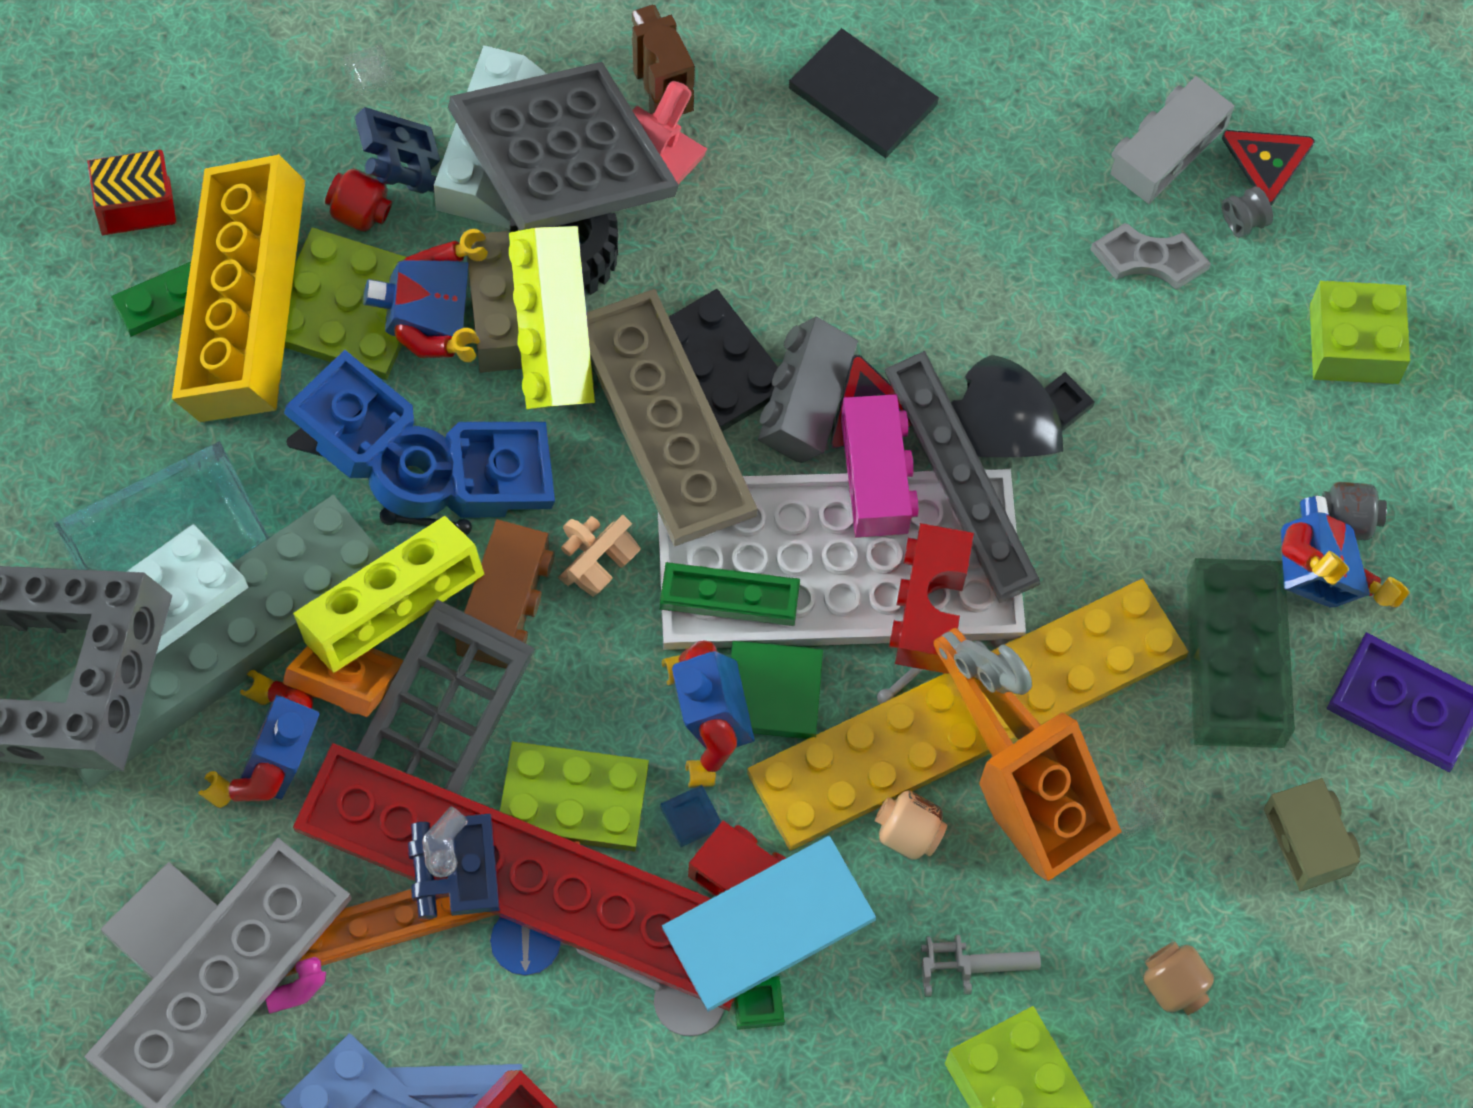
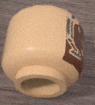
M912 791L901 793L896 800L887 797L875 818V822L881 824L879 831L880 842L911 860L919 859L924 854L930 857L937 849L947 829V824L942 821V809Z

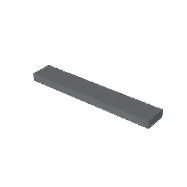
M923 351L886 368L885 374L895 394H897L903 410L907 412L908 421L963 531L974 533L972 542L973 552L998 602L1002 603L1039 586L1040 579L926 352Z

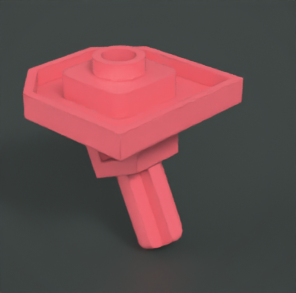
M672 81L669 83L655 113L650 114L639 106H636L632 111L679 184L702 160L707 148L680 132L682 127L677 123L692 92L686 85Z

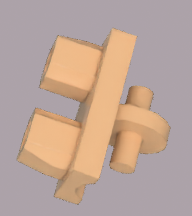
M622 514L595 538L593 533L600 527V523L596 518L591 516L584 524L570 519L563 526L564 532L569 539L561 546V549L568 556H571L578 548L583 552L558 578L567 586L575 582L592 597L597 595L613 579L597 562L599 557L605 552L622 568L641 550L634 538L627 532L632 523Z

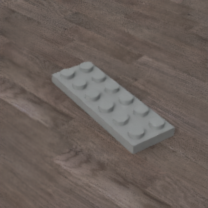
M277 838L84 1058L143 1108H172L352 900L350 893Z

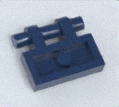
M364 107L355 116L363 151L375 154L378 158H369L366 161L365 172L376 176L377 180L381 183L388 185L404 184L407 185L410 191L424 194L427 191L434 193V183L437 176L432 175L431 169L440 162V157L432 127ZM401 162L406 163L408 168L402 166Z
M491 814L443 818L445 837L431 838L429 822L411 824L412 841L408 843L409 859L414 860L415 883L411 885L412 900L417 902L419 919L436 918V900L450 897L452 916L500 911ZM446 855L448 879L434 880L433 858Z

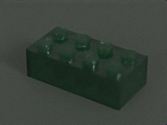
M1195 558L1186 578L1194 745L1285 748L1295 730L1287 590L1284 588L1283 561Z

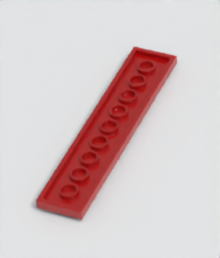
M332 743L293 825L295 832L415 881L414 860L409 859L408 843L412 841L411 824L429 822L431 838L445 837L443 818L491 814L500 911H492L490 913L701 1000L664 933L662 925L712 898ZM446 855L434 857V880L448 879ZM735 998L718 1007L730 1011Z

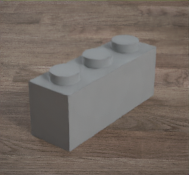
M1197 76L1185 87L1178 85L1169 94L1165 101V106L1158 113L1151 111L1144 118L1138 128L1139 132L1130 139L1126 136L1118 143L1112 152L1114 162L1110 174L1146 203L1150 204L1228 127L1235 105Z

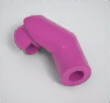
M312 957L297 962L296 971L299 979L276 987L265 999L269 1014L307 1003L326 982V971L322 972L321 961L318 958Z

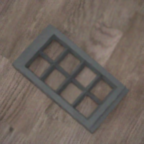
M437 599L362 738L356 753L372 759L382 739L385 738L413 753L404 770L405 773L413 775L422 757L451 772L452 774L444 789L461 795L532 659L535 648ZM440 630L470 645L457 671L426 656ZM477 650L508 664L495 691L464 676ZM421 666L451 681L438 707L408 693ZM459 685L490 700L476 727L446 712ZM402 702L432 717L419 744L389 729ZM440 721L471 736L457 763L427 748Z

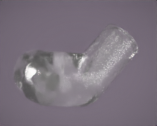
M452 806L446 810L422 839L425 866L435 877L450 876L455 872L458 865L452 840L468 823V820Z

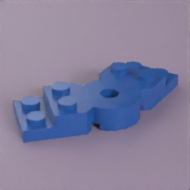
M346 350L337 356L285 407L284 414L318 442L317 452L347 477L368 478L375 498L386 509L397 515L408 518H424L440 512L447 506L460 518L505 517L508 509H552L555 503L546 422H458L446 434V437L429 428L413 426V405ZM408 466L418 467V468H420L424 473H423V474H415V473L409 471V470L407 469V467H408Z

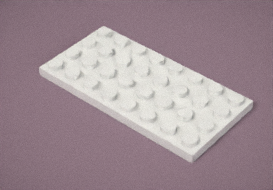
M1011 469L985 470L1016 531ZM934 471L913 472V477H907L909 491L916 490L919 511L918 517L911 519L909 533L902 535L855 538L847 473L743 476L758 508L757 517L675 547L658 512L661 590L665 562L800 579L795 626L662 610L663 650L688 649L694 643L703 640L710 641L716 648H732L733 641L784 646L889 643L893 621H902L905 607L897 606L896 602L901 578L909 580L912 566L903 564L908 537L917 539L920 523L963 531ZM972 548L963 591L938 589L928 595L931 604L939 611L960 615L958 630L966 639L971 641L1015 640L1026 634L1022 593L999 603Z

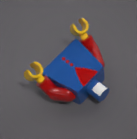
M469 229L462 234L460 243L456 240L406 257L403 261L397 263L390 276L389 283L371 279L367 280L363 304L387 309L385 331L395 336L401 344L417 357L450 358L457 353L462 361L472 362L477 355L473 348L465 346L469 343L478 344L480 340L475 331L470 328H463L469 262H463L464 256L468 255L474 261L484 260L487 257L488 251L484 247H477L475 249H471L475 242L484 241L486 236L478 229Z
M1312 496L1301 500L1300 510L1302 518L1284 524L1281 529V552L1285 590L1329 608L1338 607L1372 595L1376 603L1381 606L1399 607L1409 595V590L1400 581L1392 577H1388L1383 585H1381L1380 577L1363 568L1355 533L1351 525L1329 516L1325 497Z
M703 640L694 643L682 652L681 655L662 659V667L666 666L669 679L666 681L667 685H676L685 726L706 748L700 760L686 761L685 769L690 772L688 788L713 787L716 779L715 772L721 769L736 747L755 742L737 661L718 653L713 643Z
M255 670L249 671L247 675L254 679V683L247 691L241 689L240 694L261 705H266L269 702L271 704L241 777L229 782L216 771H211L204 777L205 780L211 783V786L204 791H199L198 794L218 808L227 805L231 799L234 802L268 801L273 798L282 800L298 770L320 714L312 709L314 702L312 695L287 686L281 681H274Z

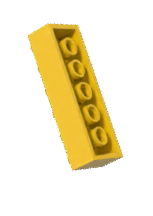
M280 155L204 169L172 400L199 422L277 410L305 189V180Z

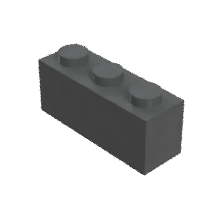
M817 316L799 326L795 325L788 332L784 341L786 352L782 364L777 368L772 379V385L775 387L770 402L765 406L760 416L762 428L758 437L759 442L799 463H804L824 453L846 382L851 359L854 356L858 343L857 339Z

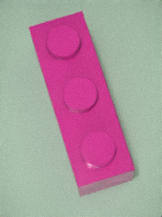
M897 394L844 398L841 424L855 538L908 534L911 519L918 517L919 508L916 490L909 491L907 477H913V457L911 450L904 451L902 437H908L907 412L905 410L899 411Z

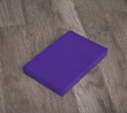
M1366 632L1326 709L1450 773L1473 728V686Z

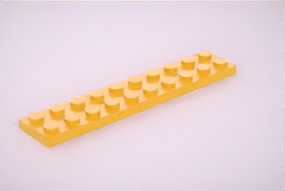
M1143 578L1005 644L1021 658L1029 670L1032 679V687L1026 694L1014 695L1040 725H1043L1061 712L1070 715L1185 659L1189 653ZM999 647L991 651L997 656L1001 654ZM944 673L821 732L816 737H811L747 768V775L788 849L792 851L880 808L887 797L896 800L901 793L905 791L913 792L990 754V751L951 674ZM984 695L1012 743L1017 741L1018 739Z

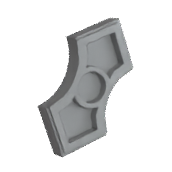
M1124 223L1092 243L1090 249L1116 280L1132 274H1147L1166 281L1175 290L1209 270L1211 265L1209 260L1185 233L1168 238H1155L1137 232L1128 223Z

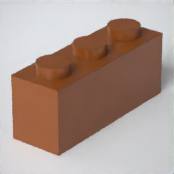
M496 519L481 563L485 575L475 581L464 613L526 643L528 631L522 629L527 616L535 617L542 593L536 590L540 576L548 578L554 562L555 552L549 550V533ZM455 638L456 653L458 656L464 657L470 645ZM477 650L473 660L505 669L508 664L480 650Z

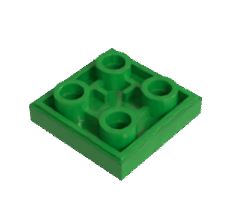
M733 641L731 658L735 659L738 664L753 734L802 739L816 737L823 649Z

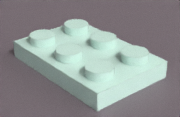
M194 524L126 571L146 573L173 595L157 653L249 588L244 576Z

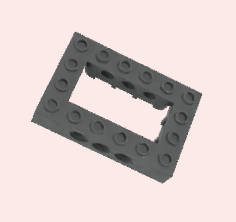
M0 566V626H13L18 631H27L28 627L52 628L57 633H66L67 629L87 630L66 703L0 699V762L124 771L173 595L144 572Z

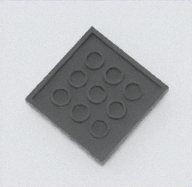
M603 62L450 96L449 111L520 231L531 228L555 227L675 197L679 184Z

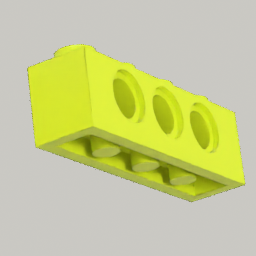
M443 516L293 614L305 644L335 673L430 611L437 599L444 602L485 574L475 544L446 516Z

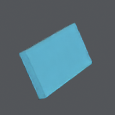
M829 835L662 925V929L705 1008L709 1012L876 921V916Z

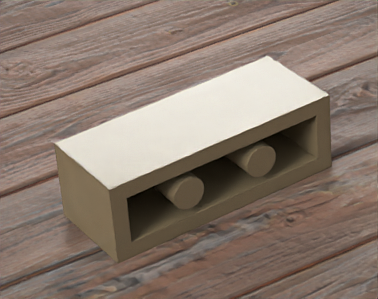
M508 231L483 233L486 239L475 242L471 249L484 247L488 251L487 257L482 261H474L468 255L466 256V260L469 262L468 277L474 329L480 340V343L476 344L479 372L522 369L521 351L518 347L517 311L513 300L514 281L512 263L509 258L510 244Z

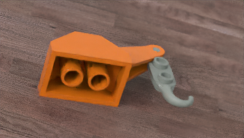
M952 628L935 639V650L951 674L992 755V758L986 762L979 782L993 818L1034 872L1046 881H1050L1120 834L1122 831L1077 720L1061 712L1043 725H1040L1014 695H1024L1032 687L1031 675L1021 658L1006 645L999 647L1001 654L997 656L989 651L981 641L973 642L966 639L956 628ZM984 695L987 697V699L993 705L995 710L998 712V714L1001 716V718L1013 732L1015 737L1018 739V741L1014 744L1007 735L1006 731L1004 730L1003 726L1001 725L1000 721L998 720L997 716L995 715L994 711L992 710Z

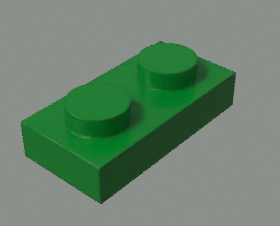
M191 261L111 296L113 304L130 337L184 314Z

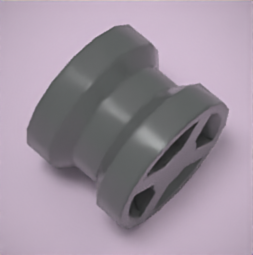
M1254 186L1245 190L1243 196L1237 197L1233 195L1222 202L1223 217L1234 235L1238 238L1250 234L1253 227L1262 229L1273 222L1271 204L1260 187Z

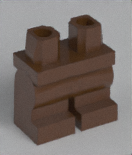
M653 4L634 10L632 12V22L634 25L632 27L633 71L637 80L643 78L644 89L649 94L650 114L655 113L669 83L672 81L686 85L692 92L682 115L694 111L695 65L680 35L676 31V22L672 14L661 18L656 5Z

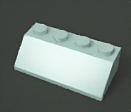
M483 46L467 92L541 76L547 73L524 55ZM456 123L434 183L436 210L510 229L511 214Z

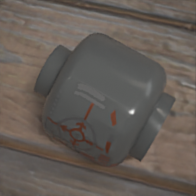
M1336 482L1332 485L1329 492L1323 491L1322 497L1326 498L1329 516L1351 525L1356 540H1369L1374 535L1376 526L1384 527L1387 515L1386 500H1379L1378 491L1374 485Z

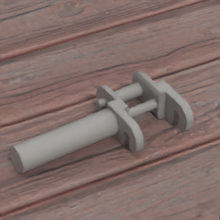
M955 935L954 942L932 943L931 937L927 936L926 945H921V952H927V957H924L921 963L925 997L932 996V986L930 985L931 973L937 969L956 968L958 972H961L964 994L968 995L972 993V985L970 983L972 973L1040 970L1041 967L1039 951L962 955V950H966V943H961L960 935ZM955 952L956 961L934 963V953Z

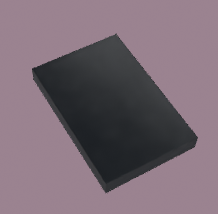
M843 28L789 80L790 90L885 159L938 105L939 100L938 96Z

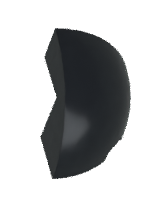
M990 355L977 362L965 375V379L968 382L967 391L962 400H953L951 404L978 457H1031L1063 452L1062 428L1056 408L1045 388L1028 370L1004 357Z

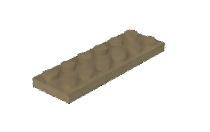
M656 289L586 312L592 367L674 547L757 517L758 508Z

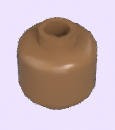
M1174 941L1159 949L1144 962L1148 968L1143 975V981L1164 1011L1172 1013L1183 1009L1186 1015H1190L1209 1002L1210 998L1206 992L1214 983V975L1193 946H1179Z

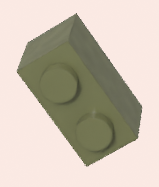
M1323 778L1274 793L1270 796L1264 807V812L1300 892L1350 876L1360 862V847L1354 834L1346 831L1340 818L1342 810L1339 799L1334 791H1328Z

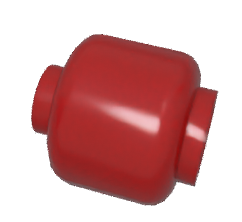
M355 168L348 170L344 175L338 173L334 177L325 198V204L330 206V215L334 220L360 232L370 230L376 222L382 225L386 221L392 207V201L386 199L388 193L387 185L379 182L376 177Z

